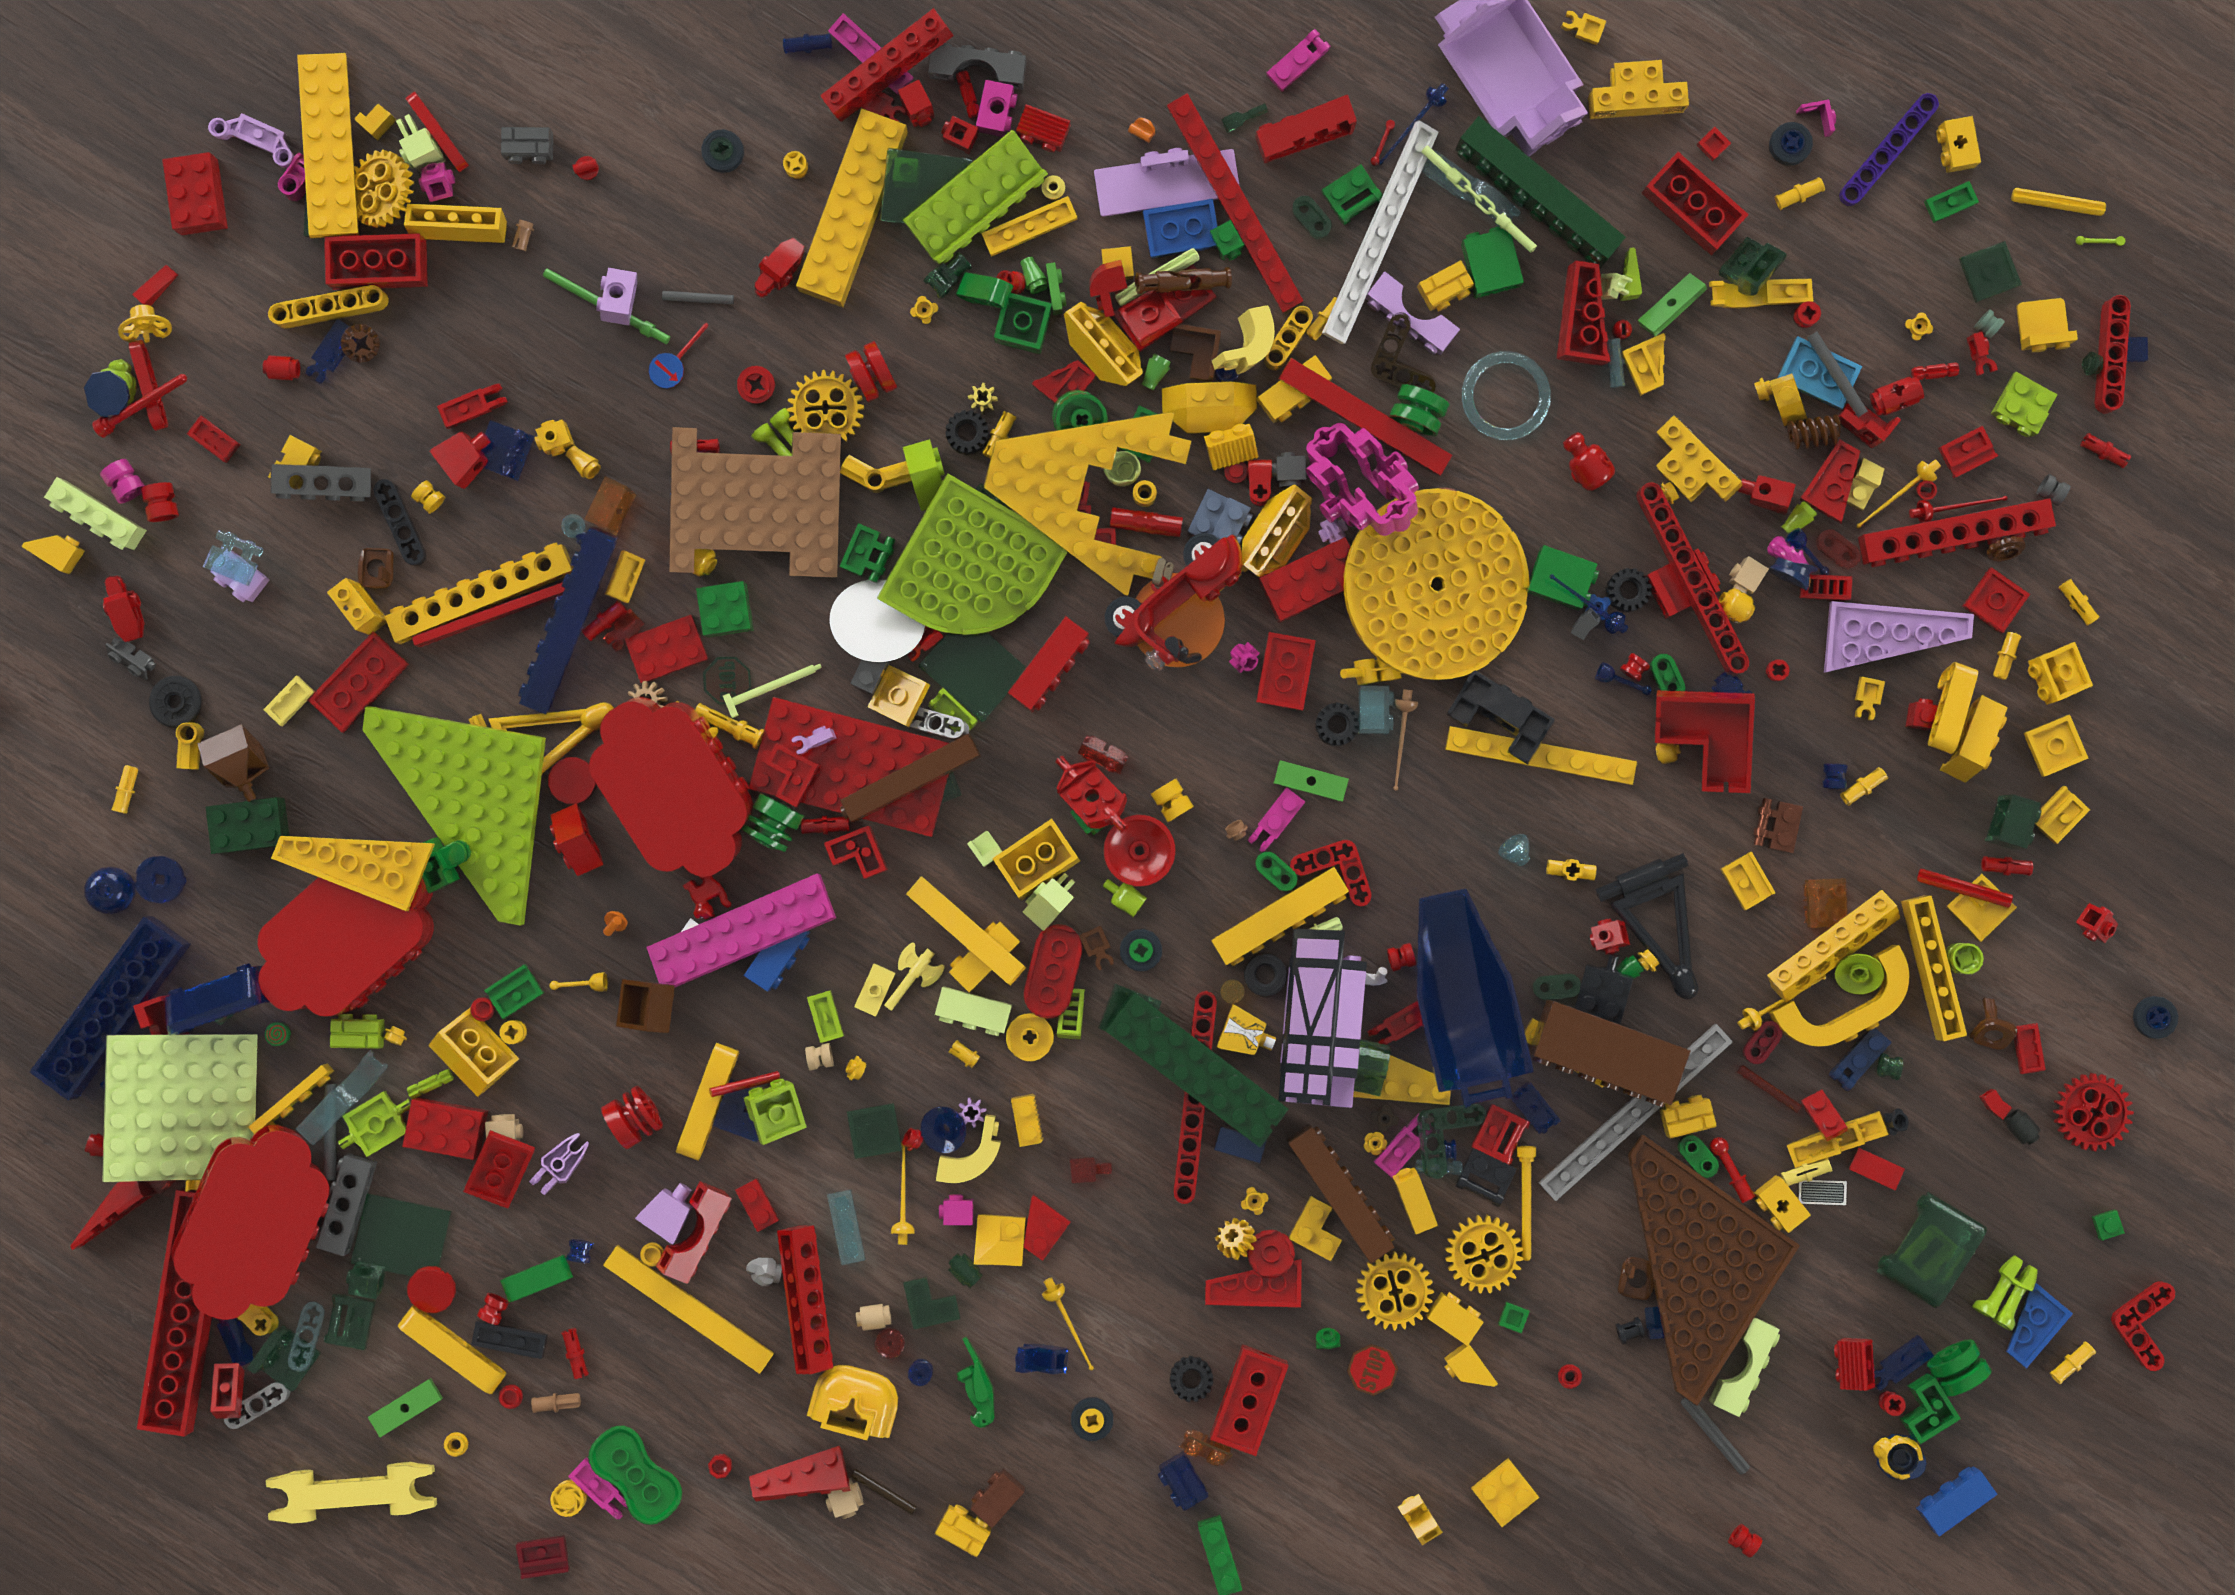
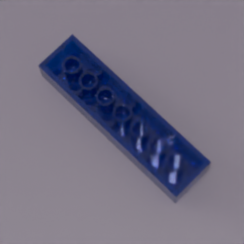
M144 916L32 1067L30 1073L65 1099L79 1098L106 1061V1035L126 1034L137 1019L133 1006L151 1000L191 943L154 916Z

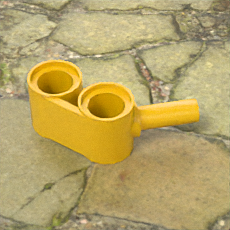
M1371 658L1354 661L1355 668L1342 669L1340 672L1342 678H1356L1357 685L1402 678L1401 672L1392 669L1378 658L1377 660Z

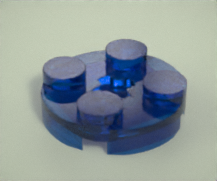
M167 856L147 858L136 870V890L142 898L149 902H170L180 895L186 884V877L180 864ZM156 874L165 876V883L163 885L155 884L157 880Z

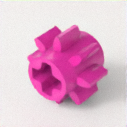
M1249 642L1245 645H1236L1230 652L1232 659L1229 663L1240 673L1243 670L1251 671L1258 664L1257 656L1260 653Z

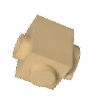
M515 1114L492 1115L491 1120L485 1122L486 1138L490 1130L517 1141L523 1138V1125L519 1124V1119H515Z
M849 1478L851 1491H831V1494H828L829 1498H826L828 1510L834 1513L835 1518L842 1516V1519L852 1517L856 1514L855 1511L861 1505H864L860 1487L857 1482L853 1483L851 1478Z

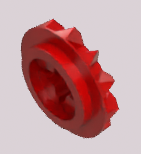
M751 366L743 370L739 375L737 389L745 401L758 404L766 402L773 395L775 381L772 374L766 368ZM761 378L760 384L765 390L756 389L752 392L753 387L748 380L757 382Z

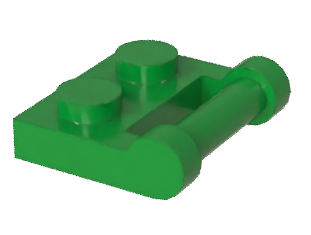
M1362 164L1321 190L1344 226L1351 222V218L1374 203L1379 204L1383 196ZM1366 190L1371 194L1346 211L1341 207Z

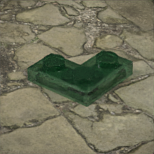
M927 1276L903 1282L913 1329L961 1319L956 1294L932 1299Z

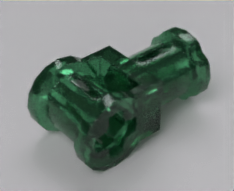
M958 252L956 258L947 266L943 263L925 277L923 282L933 288L937 293L938 299H942L959 282L958 277L967 269L970 270L972 266Z

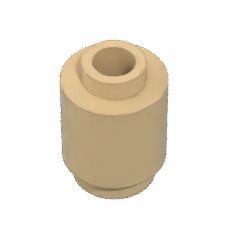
M876 1304L860 1307V1312H856L857 1326H862L863 1331L886 1328V1325L891 1324L889 1305Z

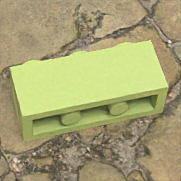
M943 986L935 1015L940 1016L939 1021L953 1024V1021L956 1020L963 1022L962 1027L976 1030L978 1026L986 1028L985 1033L999 1036L1000 1032L1005 1033L1012 1004Z

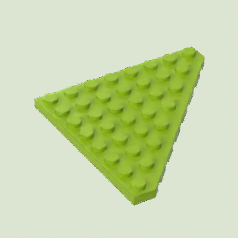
M365 707L363 732L444 846L457 840H462L469 845L471 856L467 861L460 864L459 867L499 922L523 925L526 914L546 738L377 707Z

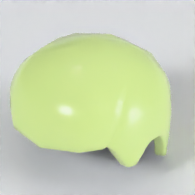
M1116 451L1112 470L1104 468L1103 471L1111 483L1116 486L1125 487L1137 480L1141 473V464L1136 455L1128 451Z

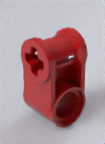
M1248 460L1250 501L1256 506H1264L1270 499L1272 460ZM1258 489H1262V492L1266 493L1263 494V498L1261 499L1258 498L1257 494H1255L1257 493Z

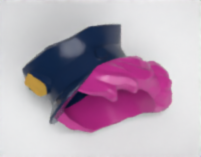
M1782 536L1775 537L1767 547L1768 554L1776 558L1775 563L1768 567V571L1790 584L1808 590L1811 583L1810 574L1816 572L1818 568L1808 564L1802 550L1796 552L1794 546L1790 547L1787 545L1785 538Z

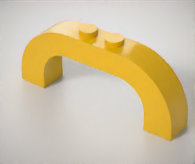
M1891 945L1872 955L1881 963L1884 969V979L1878 993L1871 1000L1826 1024L1815 1026L1807 1022L1800 1014L1794 1001L1784 1002L1768 1013L1772 1021L1776 1022L1782 1029L1783 1034L1796 1042L1811 1046H1829L1843 1040L1849 1042L1857 1038V1033L1863 1029L1869 1031L1879 1026L1878 1021L1892 1014L1902 1003L1909 985V968L1903 951L1899 945Z

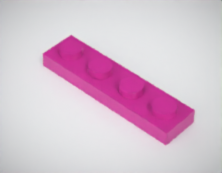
M844 13L828 30L834 38L862 63L881 49L875 41ZM906 72L888 87L899 96L898 90L907 86L914 77L909 72Z

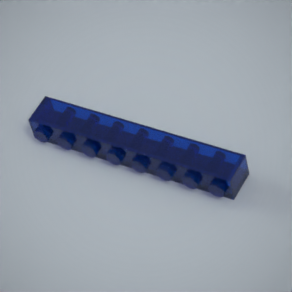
M594 526L589 527V530L584 529L579 543L583 544L580 552L575 551L570 565L574 566L571 575L567 573L562 583V587L565 588L562 597L558 595L553 605V609L556 610L553 618L549 617L545 625L544 631H547L545 640L540 639L535 651L539 654L536 662L532 661L527 670V675H530L527 684L523 683L519 690L518 696L521 697L519 704L543 714H547L550 711L618 541V536Z

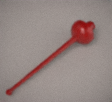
M2007 496L1934 508L1930 502L1920 500L1917 502L1915 509L1909 510V515L1911 519L1918 518L1920 523L1930 522L1936 512L2000 500L2006 501Z

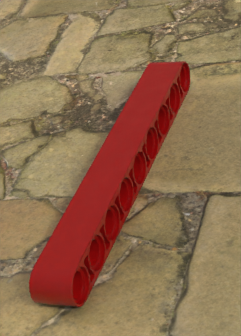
M1646 483L1638 490L1637 501L1717 657L1728 674L1737 675L1745 672L1749 667L1748 656L1661 487L1656 483ZM1645 489H1650L1654 492L1653 500L1645 498ZM1656 510L1664 512L1665 520L1663 522L1656 519ZM1667 531H1672L1676 535L1674 543L1666 539ZM1678 552H1683L1686 555L1687 562L1685 564L1678 562ZM1689 573L1697 576L1698 582L1696 585L1688 582ZM1700 594L1708 597L1709 602L1707 606H1702L1699 603L1698 598ZM1711 615H1715L1719 619V626L1717 628L1711 626L1709 622ZM1722 636L1730 640L1728 649L1723 648L1720 644ZM1734 657L1738 658L1741 662L1739 670L1734 669L1731 665V660Z
M1201 991L1196 995L1194 1001L1191 1035L1212 1050L1217 1001L1211 992ZM1208 995L1212 998V1005L1209 1008H1202L1199 1005L1201 996ZM1200 1019H1206L1210 1023L1209 1029L1205 1032H1200L1196 1028V1024ZM1185 1091L1173 1188L1175 1199L1182 1204L1190 1203L1195 1197L1205 1106L1200 1102H1190L1188 1099L1189 1094ZM1190 1114L1197 1115L1199 1118L1198 1124L1194 1127L1188 1126L1185 1122L1186 1117ZM1185 1139H1194L1196 1147L1190 1151L1184 1149L1183 1142ZM1184 1162L1193 1164L1194 1169L1190 1174H1183L1180 1171V1167ZM1181 1186H1188L1191 1189V1194L1187 1198H1181L1177 1194Z

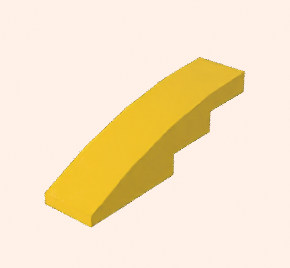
M1878 1111L1845 1122L1848 1131L1828 1142L1818 1132L1788 1144L1787 1148L1795 1168L1802 1166L1804 1163L1810 1164L1841 1154L1842 1151L1864 1145L1865 1142L1888 1135L1881 1112Z

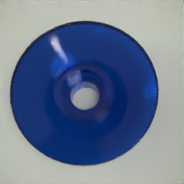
M940 1106L931 1109L925 1114L921 1122V1134L925 1143L934 1151L951 1153L959 1149L964 1143L966 1125L963 1118L955 1110ZM944 1124L949 1127V1131L944 1129Z

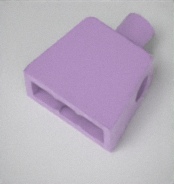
M679 1183L673 1193L666 1188L663 1189L635 1219L673 1245L678 1240L692 1210V1206L685 1202L692 1190L682 1183Z

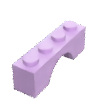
M1384 272L1368 292L1365 298L1368 300L1367 304L1377 312L1381 310L1385 313L1388 321L1398 312L1406 313L1411 319V326L1407 335L1413 340L1419 339L1425 344L1424 348L1431 354L1435 355L1437 353L1441 355L1460 329L1442 315L1430 320H1420L1411 316L1402 303L1403 285ZM1400 318L1399 321L1394 320V323H1396L1397 325L1399 324L1402 327L1407 326L1404 324L1403 318Z

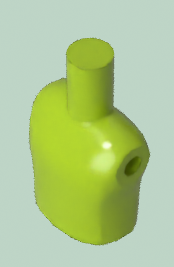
M1107 879L1103 885L1104 888L1113 894L1111 903L1129 914L1132 918L1147 899L1136 888L1126 883L1118 886Z

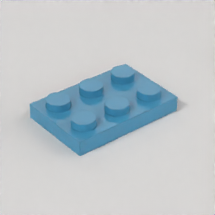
M1797 336L1777 378L1792 373L1798 391L1838 410H1842L1846 403L1844 395L1810 342ZM1831 352L1853 387L1862 366Z

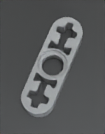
M920 707L915 716L918 715L924 718L925 721L913 720L910 725L915 730L951 740H957L969 734V726L962 719ZM935 718H941V726L933 730L931 726L932 721ZM948 726H959L961 727L960 732H954L951 729H948Z
M276 1381L243 1400L241 1411L245 1409L247 1414L239 1418V1421H233L232 1418H224L225 1424L232 1429L240 1428L286 1401L290 1396L288 1384L283 1381ZM275 1388L277 1390L282 1389L281 1398L276 1396L271 1400L268 1399L267 1396L275 1392ZM254 1398H258L263 1402V1409L261 1411L252 1409L251 1402Z

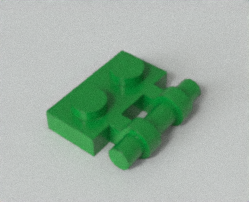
M858 523L840 568L861 577L865 569L871 570L872 572L868 580L877 583L880 575L883 576L886 570L884 566L888 557L893 554V545L896 540L887 536L884 544L878 542L881 535L880 532ZM874 549L880 551L876 563L869 561Z

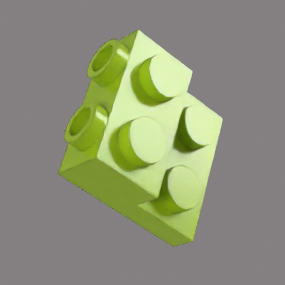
M2015 372L1992 410L1991 415L1996 417L1997 422L2015 427L2020 435L2033 437L2039 433L2057 394Z
M784 1079L772 1081L770 1083L771 1087L764 1090L762 1087L754 1088L748 1092L749 1096L744 1097L750 1120L754 1122L760 1144L762 1145L807 1128L794 1085L789 1081H784Z

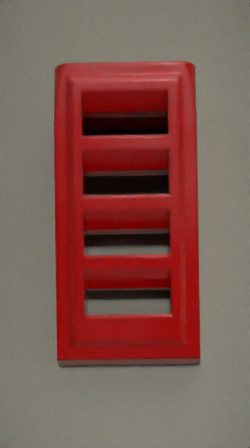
M1810 575V579L1813 580V593H1809V587L1808 590L1800 588L1799 598L1847 602L1851 600L1852 576ZM1819 581H1823L1822 594H1819ZM1829 582H1833L1832 594H1829ZM1840 582L1843 583L1842 595H1839Z

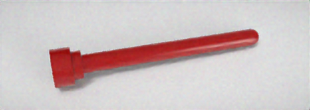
M185 374L176 376L122 409L118 415L98 418L92 423L94 431L102 438L107 437L113 433L115 425L186 383L187 376Z

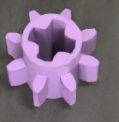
M1336 519L1332 523L1325 520L1320 523L1322 530L1318 531L1323 542L1328 540L1331 544L1346 537L1344 532L1348 530V527L1343 519L1339 521Z
M969 1097L966 1106L963 1103L959 1104L963 1111L958 1113L957 1117L963 1116L965 1119L963 1125H966L967 1122H972L974 1128L976 1127L977 1120L984 1122L985 1119L980 1115L987 1108H980V1099L976 1103H972V1099ZM969 1106H972L973 1110H978L974 1119H971V1116L965 1113L969 1110Z

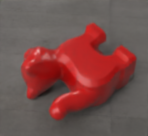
M713 875L700 877L703 880L700 886L697 885L695 880H690L683 885V888L690 893L691 899L695 904L693 914L697 919L707 920L715 917L714 909L708 903L711 899L719 897L721 904L726 908L732 905L727 899V894L721 883Z

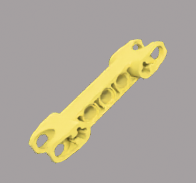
M401 1462L387 1465V1476L314 1481L313 1470H299L271 1477L266 1480V1487L282 1489L288 1496V1505L285 1508L276 1509L268 1513V1520L287 1523L310 1522L317 1519L316 1509L389 1504L390 1515H406L433 1508L437 1505V1498L421 1496L416 1492L414 1484L416 1478L435 1472L434 1465Z

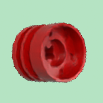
M638 1085L631 1089V1094L628 1092L623 1094L625 1106L619 1100L614 1099L601 1107V1112L609 1129L625 1149H629L642 1141L640 1129L647 1136L653 1134L652 1128L656 1131L663 1128L657 1107Z

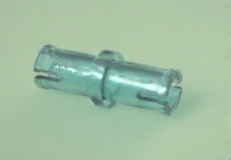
M1621 338L1608 339L1607 342L1610 362L1606 364V367H1609L1610 388L1626 386L1623 370L1625 359H1622Z

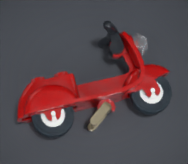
M1201 533L1191 537L1183 551L1186 567L1172 579L1174 564L1171 562L1167 563L1164 558L1158 559L1151 584V589L1154 593L1143 603L1131 597H1119L1107 607L1105 624L1108 631L1115 637H1118L1115 644L1131 647L1146 641L1154 648L1152 651L1148 650L1146 652L1147 658L1145 659L1152 670L1157 668L1161 671L1165 664L1169 665L1173 661L1177 663L1181 661L1186 664L1199 662L1202 659L1200 653L1188 654V649L1184 647L1182 640L1175 636H1169L1164 641L1155 633L1154 628L1193 595L1197 594L1203 602H1211L1221 594L1219 591L1226 585L1230 587L1239 580L1238 576L1242 568V552L1235 535L1232 534L1227 538L1219 539L1215 535Z

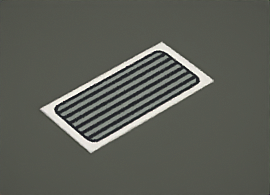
M1805 1180L1799 1182V1201L1802 1204L1846 1205L1847 1181L1812 1180L1807 1182Z

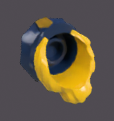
M1891 1434L1888 1438H1881L1873 1446L1874 1455L1877 1457V1465L1890 1479H1915L1920 1477L1926 1469V1457L1918 1443L1911 1436Z

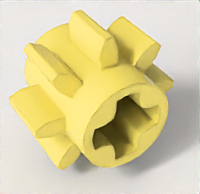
M982 383L978 389L973 386L974 395H968L969 400L975 401L971 408L979 407L982 414L986 408L994 410L992 401H998L996 396H991L995 390L994 387L988 390L985 387V383ZM981 394V395L985 396V395L987 394V400H988V401H987V402H984V401L978 402V401H979L978 395Z

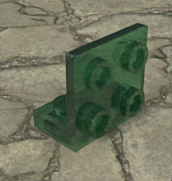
M282 1325L273 1331L247 1369L254 1374L262 1370L293 1392L321 1355V1352Z

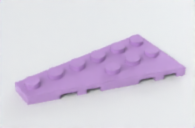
M1831 601L1829 604L1824 673L1970 639L1973 632L1974 614Z

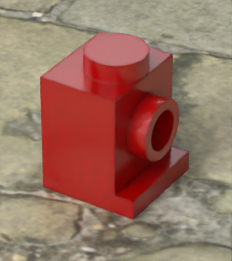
M952 116L950 122H945L941 134L945 143L970 155L979 136V129ZM962 133L964 136L959 140L955 138V135Z

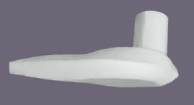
M1380 967L1376 974L1366 973L1365 984L1375 986L1388 982L1385 979L1387 969Z

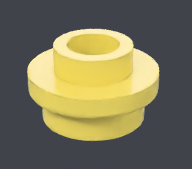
M1049 176L1042 183V192L1048 199H1059L1065 192V183L1058 176ZM1054 183L1058 188L1052 191L1049 189L1050 184Z

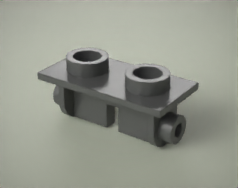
M115 637L111 645L105 644L108 658L116 664L121 663L126 666L128 672L137 678L140 676L147 680L146 671H152L156 666L154 659L141 650L133 656L132 653L136 650V647L129 642H124L121 638Z

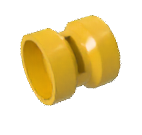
M428 480L422 482L411 495V498L417 503L423 504V509L429 514L437 510L445 500V496L441 492L435 491L433 485Z

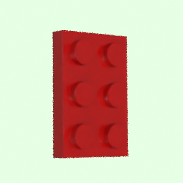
M692 614L625 638L641 684L643 681L649 682L709 660Z
M1272 632L1268 633L1256 703L1303 711L1316 640Z
M490 1130L463 1192L508 1209L531 1160L535 1147Z

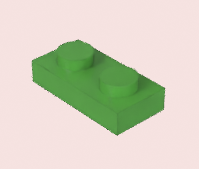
M1055 262L1047 263L1046 271L1053 315L1063 314L1062 307L1066 306L1065 292H1060L1059 283H1063L1061 269H1056Z

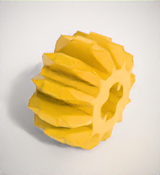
M1233 1218L1232 1223L1224 1221V1229L1218 1228L1221 1235L1215 1237L1219 1243L1217 1245L1218 1250L1223 1252L1225 1257L1230 1258L1232 1256L1235 1260H1239L1240 1255L1247 1257V1250H1254L1251 1243L1257 1241L1253 1235L1255 1232L1254 1228L1249 1226L1247 1221H1240L1237 1218Z

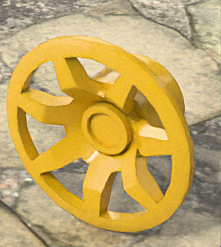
M137 305L131 308L130 318L122 322L118 328L119 337L129 343L137 341L135 339L138 338L139 334H143L145 343H148L150 341L149 333H153L156 337L165 338L172 331V325L169 320L155 315L154 308L149 305ZM167 328L165 333L161 331L162 329ZM123 333H131V334L127 337V336H125Z

